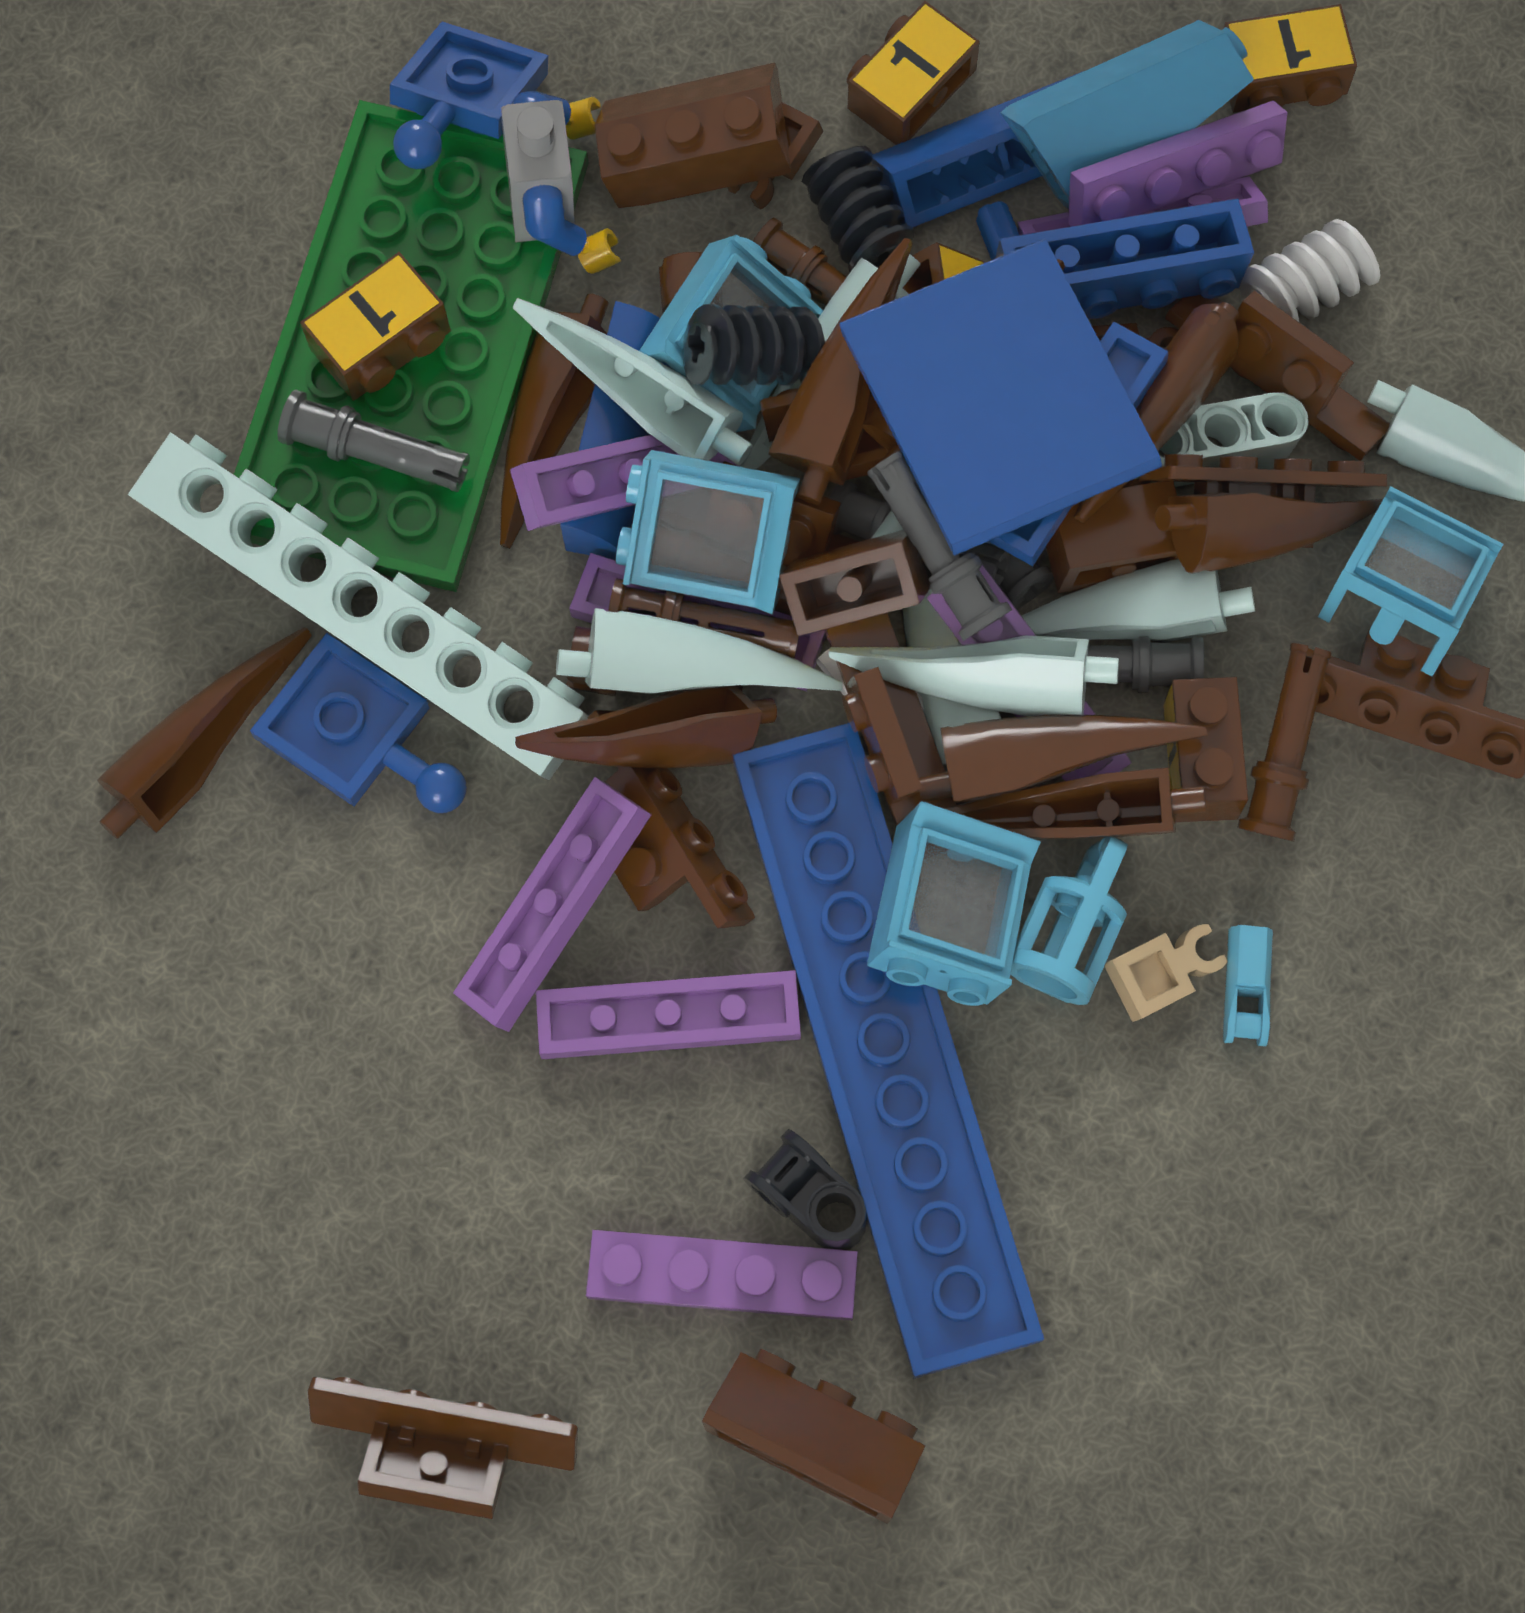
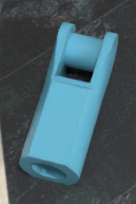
M1237 925L1229 928L1223 1019L1224 1043H1233L1234 1037L1257 1039V1046H1267L1270 1031L1273 930L1268 927ZM1237 996L1259 998L1258 1014L1237 1012Z

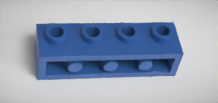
M1232 199L1002 238L999 240L995 259L1046 238L1056 259L1064 262L1065 268L1063 272L1087 318L1097 319L1108 316L1117 309L1142 305L1145 308L1154 309L1166 306L1178 298L1201 295L1204 298L1211 299L1227 295L1240 287L1254 255V249L1239 199Z

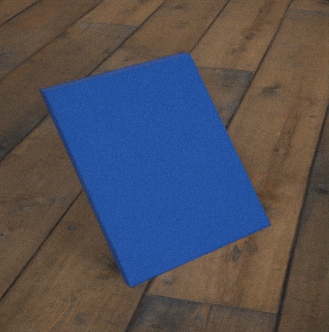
M1046 238L839 323L842 335L954 556L1162 467L1160 455Z

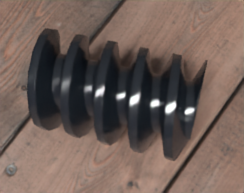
M855 146L846 150H840L819 159L807 169L801 181L807 186L810 200L818 206V214L821 221L828 225L829 236L838 245L841 259L849 265V274L861 258L879 268L904 238L911 240L914 238V230L911 226L907 224L899 225L904 218L902 208L897 204L889 205L893 199L891 187L879 185L883 179L881 168L876 165L868 166L873 160V153L867 146Z
M703 304L694 311L688 321L683 341V366L686 377L691 384L703 385L710 378L717 385H726L732 379L737 385H748L753 380L758 385H771L777 380L780 385L792 386L798 379L802 383L811 364L825 344V338L818 318L807 307H791L787 309L784 306H770L766 309L763 306L748 305L743 308L741 305H725L721 308L719 305Z

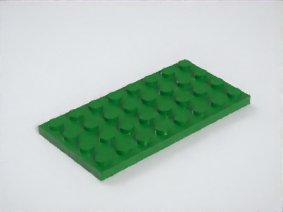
M359 100L234 475L240 478L244 470L248 469L277 489L271 501L289 513L295 504L298 503L326 522L328 526L322 535L341 547L348 537L379 558L373 567V570L379 574L396 577L398 572H400L415 583L457 592L536 334V330L513 309L516 299L520 298L540 307H545L561 251L538 240L515 242L503 134L497 139L488 135L476 134L469 129L450 123L441 135L442 151L438 160L428 168L412 169L402 164L397 158L393 148V140L396 131L401 125L411 120H422L424 116L416 112ZM568 147L575 210L589 161L587 151ZM400 252L444 303L451 332L445 335L441 345L432 353L424 357L416 356L396 370L393 379L385 387L373 393L366 392L353 401L310 350L300 322ZM297 389L307 394V400L338 410L345 405L355 408L356 412L360 413L362 421L460 453H468L470 455V462L468 466L463 465V468L468 469L461 489L459 492H454L449 488L351 456L345 461L337 462L328 458L327 451L296 441L289 446L280 443L277 436L278 425L283 407L293 390ZM262 519L253 526L250 533L251 543L264 546L272 539L275 531L273 519ZM322 552L307 556L326 561L325 555Z

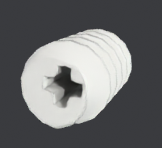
M1335 219L1325 224L1322 231L1315 230L1305 235L1301 243L1293 242L1285 246L1281 254L1274 253L1265 257L1261 265L1254 264L1249 266L1240 284V293L1243 301L1255 290L1299 322L1297 309L1307 319H1313L1319 314L1318 299L1328 308L1335 307L1339 304L1340 300L1338 288L1343 294L1351 297L1359 293V278L1362 282L1371 286L1379 282L1381 275L1374 252L1365 238L1346 221Z

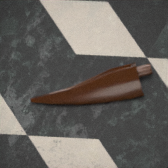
M903 239L870 277L840 318L811 364L770 447L768 455L790 467L805 472L796 495L805 502L820 505L829 481L844 485L865 431L862 423L867 417L870 389L842 335L839 323L894 301L913 245L911 239Z
M587 294L580 313L556 312L607 335L601 324L609 302L599 295ZM536 331L523 373L506 451L501 496L500 545L509 549L525 521L510 469L524 463L557 456L573 427L590 405L595 386L592 380L551 345L538 331Z
M1229 303L1202 304L1193 309L1165 349L1168 351V361L1136 409L1157 451L1202 405L1236 358L1239 336L1235 323L1239 319L1240 314ZM1127 482L1081 501L1074 518L1084 524Z
M1206 493L1168 496L1169 505H1161L1157 508L1155 523L1159 530L1171 531L1177 557L1186 572L1192 574L1205 570L1215 571L1250 564L1311 545L1375 513L1383 499L1315 503L1260 493Z
M303 627L215 680L174 710L128 749L97 779L98 783L119 801L99 821L100 824L116 839H119L138 819L157 833L200 790L220 755L251 711L269 692L312 637L308 628Z
M736 685L670 691L648 701L594 718L515 737V745L519 749L564 760L606 766L687 768L734 764L733 755L752 749L760 724L775 722L777 706L772 698L750 700Z
M1040 715L992 719L965 723L956 727H942L940 730L948 771L919 777L923 788L919 791L920 797L923 802L953 797L954 803L959 805L1017 792L1112 756L1208 736L1207 729L1203 726L1157 719L1108 715Z
M1166 767L1105 773L982 799L947 808V810L1030 838H1105L1109 836L1127 837L1176 833V815L1206 812L1204 786L1173 789L1170 771Z

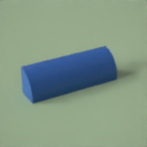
M1070 77L873 154L872 165L878 166L883 172V179L880 185H887L893 191V199L890 205L897 204L904 211V218L900 223L915 227L1042 176L1000 112L1010 104Z
M615 301L607 335L639 351L660 318L639 307ZM661 362L662 364H664V365H666L667 367L671 368L667 363ZM595 384L579 451L650 435ZM636 505L561 523L560 527L565 550L585 555L593 553L616 560L622 527L632 528Z

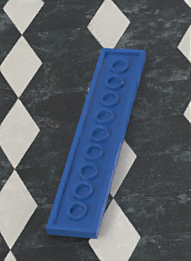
M850 723L737 753L733 755V763L792 965L796 971V979L858 1191L864 1200L868 1225L913 1379L1037 1344L1044 1340V1336L936 988L924 984L920 986L898 984L890 980L886 976V972L867 966L893 844L877 792L874 790L864 762L865 753L859 733L854 732ZM912 911L909 930L920 933Z

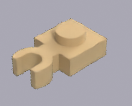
M1209 924L1198 925L1183 932L1178 937L1175 948L1167 934L1164 933L1105 963L1104 967L1132 1022L1140 1020L1195 992L1196 990L1187 974L1198 977L1206 976L1225 966L1227 963L1225 955L1205 961L1196 953L1195 946L1197 940L1212 932Z

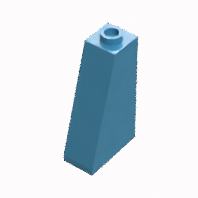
M1197 20L1012 103L1000 113L1056 198L1063 206L1069 209L1071 172L1196 128L1254 79L1243 62L1248 53L1237 35L1227 27L1220 30L1201 20Z

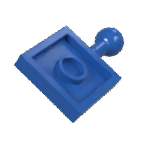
M441 22L390 83V104L424 116L422 120H411L404 123L396 131L393 148L399 161L412 169H425L433 165L438 160L442 151L441 135L450 123L469 129L476 134L488 135L499 139L503 134L501 107L512 104L515 96L522 92L536 91L548 75L549 55Z
M328 633L323 636L250 730L254 739L353 807H355L385 766L416 786L418 800L429 811L435 813L453 811L463 802L466 795V781L459 769L448 763L429 765L401 746L430 709L427 700Z

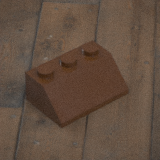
M776 63L606 100L595 122L601 179L618 208L649 205L792 173Z
M760 1349L755 1359L741 1352L702 1420L705 1430L888 1524L900 1503L926 1446L913 1439L918 1428L886 1411L881 1410L877 1420L853 1409L852 1407L857 1398L827 1381L820 1379L816 1390L792 1378L796 1369L793 1364L766 1350Z

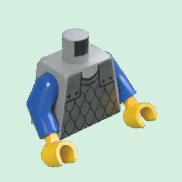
M537 91L522 92L515 96L512 104L501 107L503 142L515 242L538 240L569 256L578 255L584 269L591 274L621 262V259L610 248L618 244V239L612 230L606 228L587 237L586 231L576 225L574 220L572 173L567 137L575 140L596 134L595 122L591 111L601 108L599 100L595 97H588L568 103L563 98Z

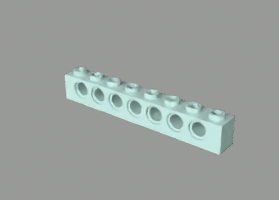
M169 433L128 493L130 497L541 777L550 780L564 759L519 749L515 745V737L588 719V715L578 709L585 699L582 695L555 677L552 678L547 687L527 674L533 662L503 642L500 643L495 652L479 642L475 637L481 630L480 626L452 607L448 609L444 616H441L423 604L430 593L400 572H398L392 582L373 570V567L379 560L378 557L348 537L341 547L322 535L328 526L326 522L298 503L295 504L289 513L271 501L277 489L248 469H245L240 478H237L221 467L227 455L195 434L190 443L187 444L173 433ZM222 484L224 496L221 504L215 510L203 513L200 507V499L203 492L212 485ZM272 518L275 524L272 539L264 546L253 547L250 541V533L253 526L262 519ZM313 553H324L326 568L323 574L312 582H303L300 569L304 559ZM364 587H375L378 600L374 610L366 616L354 617L351 610V601L354 594ZM416 621L426 622L429 627L427 643L418 651L406 652L402 646V634L405 628ZM477 656L481 663V674L478 680L471 686L457 687L452 676L455 664L463 657ZM516 691H529L533 698V710L529 717L518 723L508 722L504 715L506 699Z

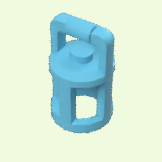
M1113 836L1105 837L1087 850L1075 878L1068 876L1045 877L1017 939L1010 975L1021 983L1066 1003L1076 1005L1088 1004L1127 916L1123 906L1108 893L1127 850V843ZM1052 905L1059 912L1042 952L1031 950ZM1092 927H1103L1082 973L1075 966Z

